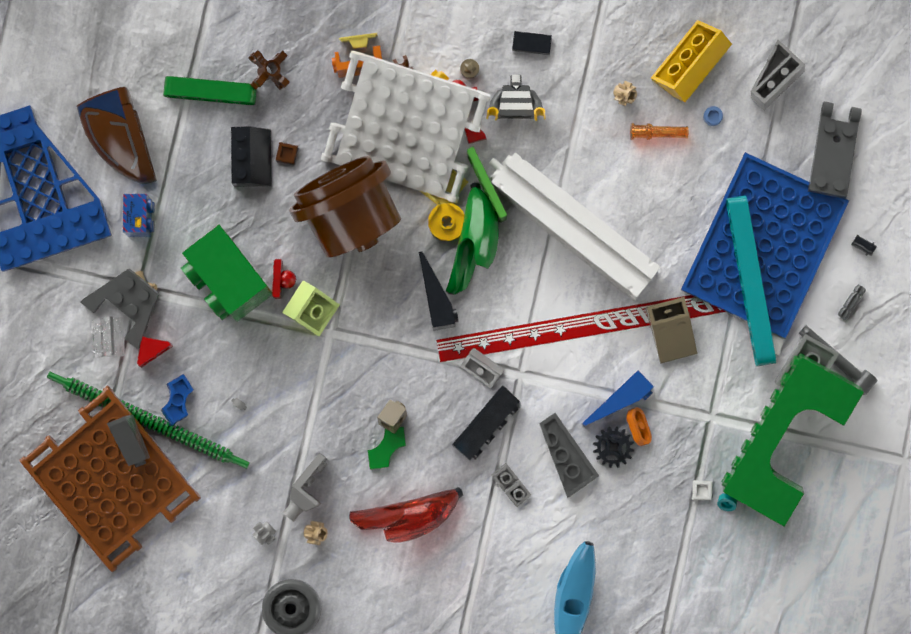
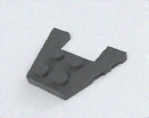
M127 269L82 299L80 303L95 313L105 299L109 300L135 322V325L124 339L136 349H139L159 292L131 269Z

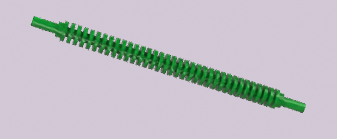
M51 371L47 375L48 379L63 385L67 392L71 391V394L80 395L82 399H89V402L103 392L101 390L98 391L93 386L89 387L88 384L80 382V380L75 381L73 377L66 379ZM108 397L98 406L104 408L111 400ZM121 401L140 425L144 424V427L147 428L148 426L150 430L153 428V431H157L159 434L162 432V435H166L168 438L171 436L172 440L176 438V441H180L181 444L185 442V446L190 444V448L194 447L196 451H203L205 455L208 452L207 456L209 457L213 454L212 458L215 459L217 457V460H221L223 463L232 462L245 469L249 467L250 462L233 455L229 448L225 451L226 447L223 446L221 448L220 444L216 447L217 443L213 442L212 444L211 440L207 442V438L203 439L202 436L198 438V434L194 435V432L189 433V430H185L183 427L180 429L178 425L175 428L176 424L170 426L168 422L166 423L165 419L162 420L161 417L157 419L156 415L153 416L152 413L148 414L143 409L139 410L137 406L135 407L132 404L130 406V403L127 402L125 404V401Z

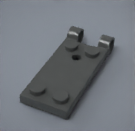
M824 101L821 107L808 192L846 199L862 109L851 107L848 122L833 120L831 115L834 103ZM838 136L840 142H835L833 137Z

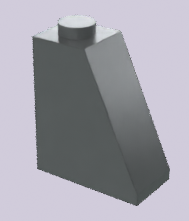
M124 416L107 423L128 466L135 465L136 468L146 464L145 460L150 458L134 416Z

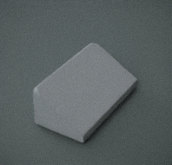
M475 348L470 351L460 366L489 388L494 386L504 371L502 367Z

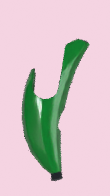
M476 182L470 185L471 190L467 199L463 227L452 272L445 290L451 295H456L468 287L476 265L489 269L497 251L499 237L497 215L488 196L481 190L480 184Z

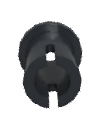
M858 234L851 244L865 252L866 256H872L877 247L874 245L875 242L871 243Z

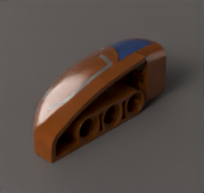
M119 87L103 92L76 106L85 135L98 155L109 166L123 176L140 184H149L157 181L136 109L133 110L134 105L127 87Z

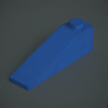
M638 370L594 411L582 425L585 427L640 401L642 398L646 400L653 394L651 389L654 386Z

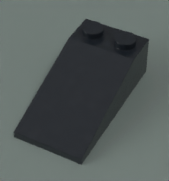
M423 251L419 252L433 331L456 327L455 322H459L457 309L452 308L450 300Z

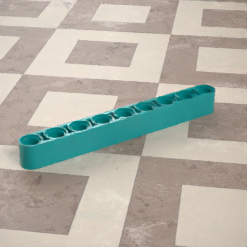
M747 197L727 198V212L755 365L758 367L776 364L775 349Z

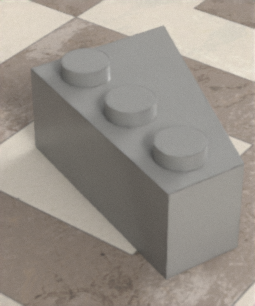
M779 40L775 43V47L751 90V99L764 111L805 72V64Z

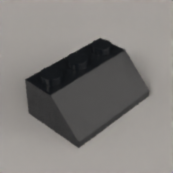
M251 126L231 127V175L234 187L272 186L271 129Z

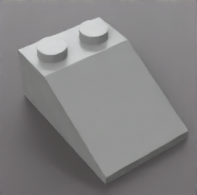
M805 334L783 366L775 383L781 387L780 380L785 372L789 373L791 369L790 362L795 355L799 356L802 353L830 369L839 353Z

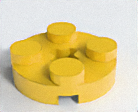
M443 203L434 207L428 217V227L432 235L441 241L448 242L459 238L464 222V212L453 203ZM450 217L452 225L444 227L442 219Z

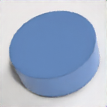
M711 106L705 110L703 119L707 125L716 126L722 121L723 113L720 108Z

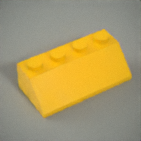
M697 20L651 79L673 97L686 102L727 52L732 43L721 30Z

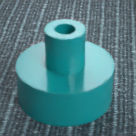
M723 493L719 495L717 505L721 510L734 511L738 500Z

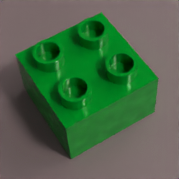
M220 224L182 252L188 262L180 269L198 290H201L206 285L212 293L206 296L204 300L222 321L230 315L238 322L272 296L270 288Z

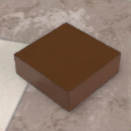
M279 142L275 161L295 165L298 146Z

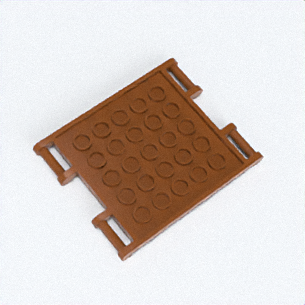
M107 385L100 395L87 406H82L78 410L86 421L82 427L59 446L53 437L48 435L44 438L45 441L29 455L23 456L20 462L111 572H114L120 563L132 553L142 548L140 542L133 536L160 512L172 523L176 520V516L194 501L200 500L201 496L193 489L136 419V424L150 458L145 460L146 464L135 468V465L128 466L107 423L132 414ZM109 397L111 402L95 416L91 417L89 413ZM50 447L53 451L33 467L31 462ZM187 491L189 496L172 511H169L167 506ZM126 541L130 543V546L113 560L109 559L108 556Z

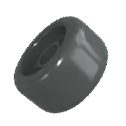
M287 579L280 581L268 590L263 599V619L268 628L275 634H307L316 626L321 615L319 595L311 585L302 580ZM293 603L296 606L294 614L287 613V604Z

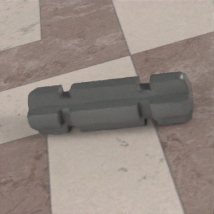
M858 284L854 288V293L850 294L843 305L844 308H841L838 312L839 317L845 320L849 317L850 311H853L861 299L860 296L862 297L866 291L863 286Z

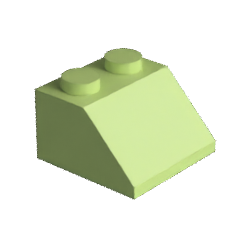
M302 281L282 313L315 335L320 336L340 304L316 287Z

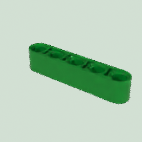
M174 76L165 77L163 96L168 98L240 105H255L257 89L255 90L249 83Z

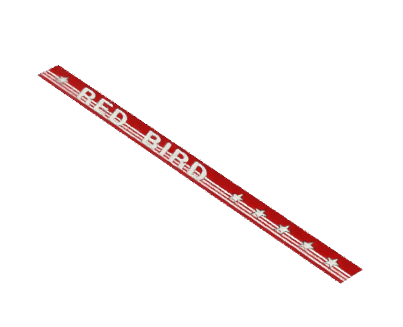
M692 295L682 296L685 297L690 318L726 312ZM682 297L438 339L436 341L440 362L466 358L473 348L485 355L649 326L646 307Z

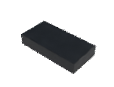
M514 31L512 51L550 55L552 35Z

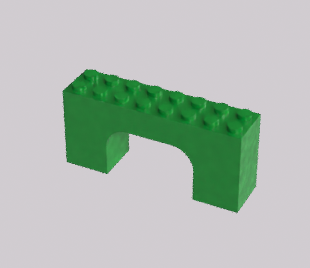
M802 353L799 356L795 355L790 362L791 369L789 373L785 372L780 380L781 387L779 390L775 389L773 391L769 407L765 406L760 414L761 421L754 424L750 431L751 438L744 441L741 446V455H736L731 463V472H726L721 481L724 493L785 527L803 497L804 491L802 486L777 473L772 468L770 460L793 418L802 411L815 410L844 426L864 393L862 387Z

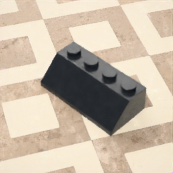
M502 385L452 446L467 459L471 460L474 458L476 460L483 452L480 448L485 443L489 445L495 438L493 433L496 429L501 430L508 422L505 420L509 414L513 416L518 411L520 401Z

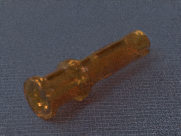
M631 123L630 140H634V138L650 140L652 137L688 139L689 135L688 126H653L650 123L646 125Z

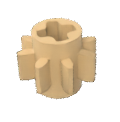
M624 81L623 84L619 83L614 88V100L624 106L627 103L632 104L637 97L636 87L627 81Z
M311 521L304 528V537L308 539L307 543L320 545L327 538V529L322 522Z

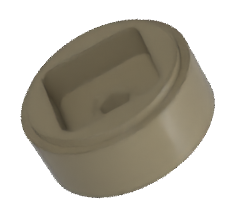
M473 59L464 60L460 66L461 74L467 79L475 78L479 73L478 63Z

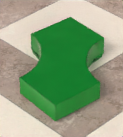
M399 427L395 434L385 429L381 443L377 447L368 450L370 469L389 467L392 454L397 449L406 446L404 427Z

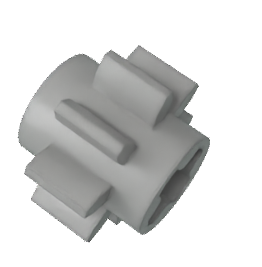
M267 521L264 524L259 522L253 528L256 531L253 536L261 545L265 542L269 545L276 539L273 536L276 530Z

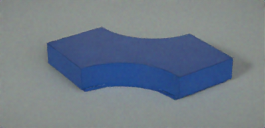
M184 374L167 383L169 400L161 409V412L170 426L188 416L185 403L187 396L194 389Z

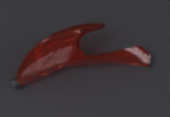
M457 487L413 500L360 511H350L349 520L361 530L384 528V534L388 542L410 541L428 534L447 520L455 509L459 498L463 496L461 488Z

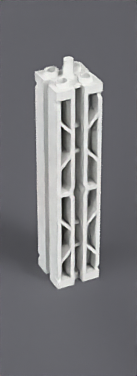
M516 152L513 156L509 154L503 161V165L494 158L489 162L496 169L491 176V183L495 191L500 193V196L619 290L626 293L633 301H635L661 268L530 163L523 160Z

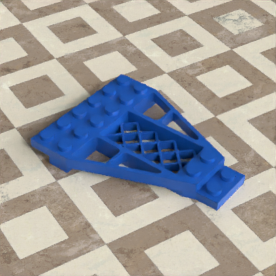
M29 105L0 115V173L1 162H3L13 192L12 197L0 201V206L15 201L22 220L20 226L0 232L1 271L5 272L111 237L112 234L102 201L37 125L32 107ZM34 146L43 150L38 160L29 156ZM29 147L26 154L18 151L20 149ZM49 147L56 152L72 171L73 177L59 181ZM16 152L25 156L20 166L11 162ZM44 155L46 157L48 165L41 162ZM28 158L36 162L32 172L23 168ZM10 164L18 168L15 176L13 175ZM40 164L48 168L44 178L35 174ZM22 170L30 174L25 184L17 180ZM50 173L54 183L47 180ZM33 176L42 180L37 190L29 186ZM79 180L93 196L94 201L68 209L61 186ZM16 182L24 186L20 194ZM45 182L54 186L49 196L41 192ZM27 188L36 192L31 202L23 198ZM56 191L60 201L53 198ZM39 194L48 198L43 208L34 204ZM22 200L30 204L26 212ZM51 200L60 204L55 214L46 210ZM33 206L42 210L37 220L28 216ZM45 212L51 214L50 216L42 218Z

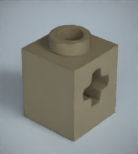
M390 399L377 417L378 424L395 434L407 417L406 407L401 402H394Z

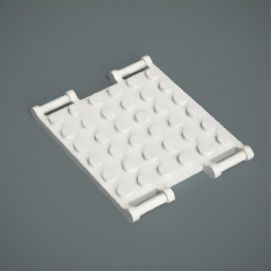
M351 51L349 56L351 60L341 88L355 92L346 126L330 123V134L325 152L321 155V160L343 165L363 156H371L373 162L386 161L391 174L385 180L427 192L453 203H458L460 198L458 194L462 181L469 168L465 164L455 162L465 128L474 132H480V122L486 103L490 100L491 95L373 56ZM358 60L364 61L357 85L352 84ZM474 97L479 99L473 122L468 121ZM341 132L343 136L338 154L335 156L332 155L337 134ZM452 169H456L458 172L450 193L446 189Z

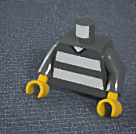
M510 75V85H503L502 89L495 93L490 101L486 119L491 115L495 116V121L497 119H535L537 121L538 116H543L544 120L546 119L545 109L542 106L541 100L534 90H530L529 85H522L521 75Z

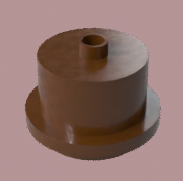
M371 156L354 159L310 181L294 193L297 202L289 209L294 222L307 220L327 258L336 257L354 249H357L358 252H363L375 246L379 242L378 237L391 230L401 221L399 212L384 184V180L389 177L391 170L386 161L373 162Z

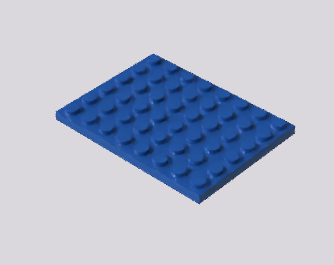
M745 152L683 283L681 291L747 321L726 206L727 198L746 196L771 333L786 339L849 200L808 192V181Z

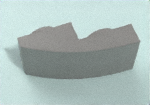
M506 463L491 474L516 507L531 496L527 488Z

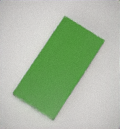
M474 147L467 149V158L485 194L494 207L499 223L506 221L507 213Z

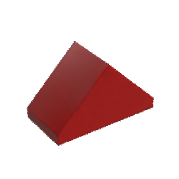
M142 337L137 360L138 366L142 368L172 348V343Z

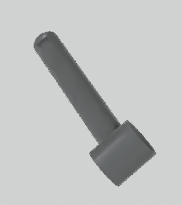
M807 325L798 333L802 337L807 334L835 350ZM839 353L834 364L854 380L853 383L862 387L863 395H866L878 380L867 370L863 372L858 370Z

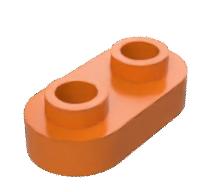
M638 407L628 410L626 419L633 440L639 446L649 444L652 440V435L644 412Z

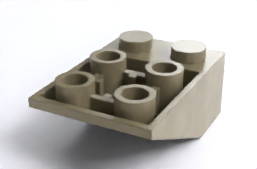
M685 297L645 308L660 364L698 354Z

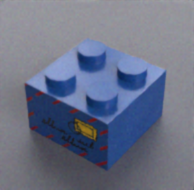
M123 194V233L128 237H151V232L155 231V222L152 221V213H155V202H152V199L147 194Z

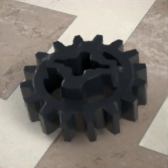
M617 426L614 431H612L611 427L607 428L608 432L602 429L600 431L602 436L596 435L595 438L598 442L593 443L594 446H597L593 453H598L599 455L596 460L602 459L601 465H605L606 462L609 463V468H612L613 464L619 468L620 462L626 465L625 459L632 458L629 452H634V449L630 448L634 441L629 442L628 440L631 435L625 436L626 430L623 429L619 432ZM616 434L619 435L621 438L618 440L612 439L610 435ZM604 440L606 445L605 449L601 452V442ZM610 442L618 444L617 452L609 450L611 447ZM626 443V452L623 455L621 451L622 445ZM614 455L618 460H609L606 456Z

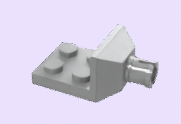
M321 453L315 457L292 485L290 500L292 501L282 513L293 522L301 512L311 510L321 504L303 489L304 487L309 488L315 480L313 476L317 471L321 473L327 466L326 460L328 458Z

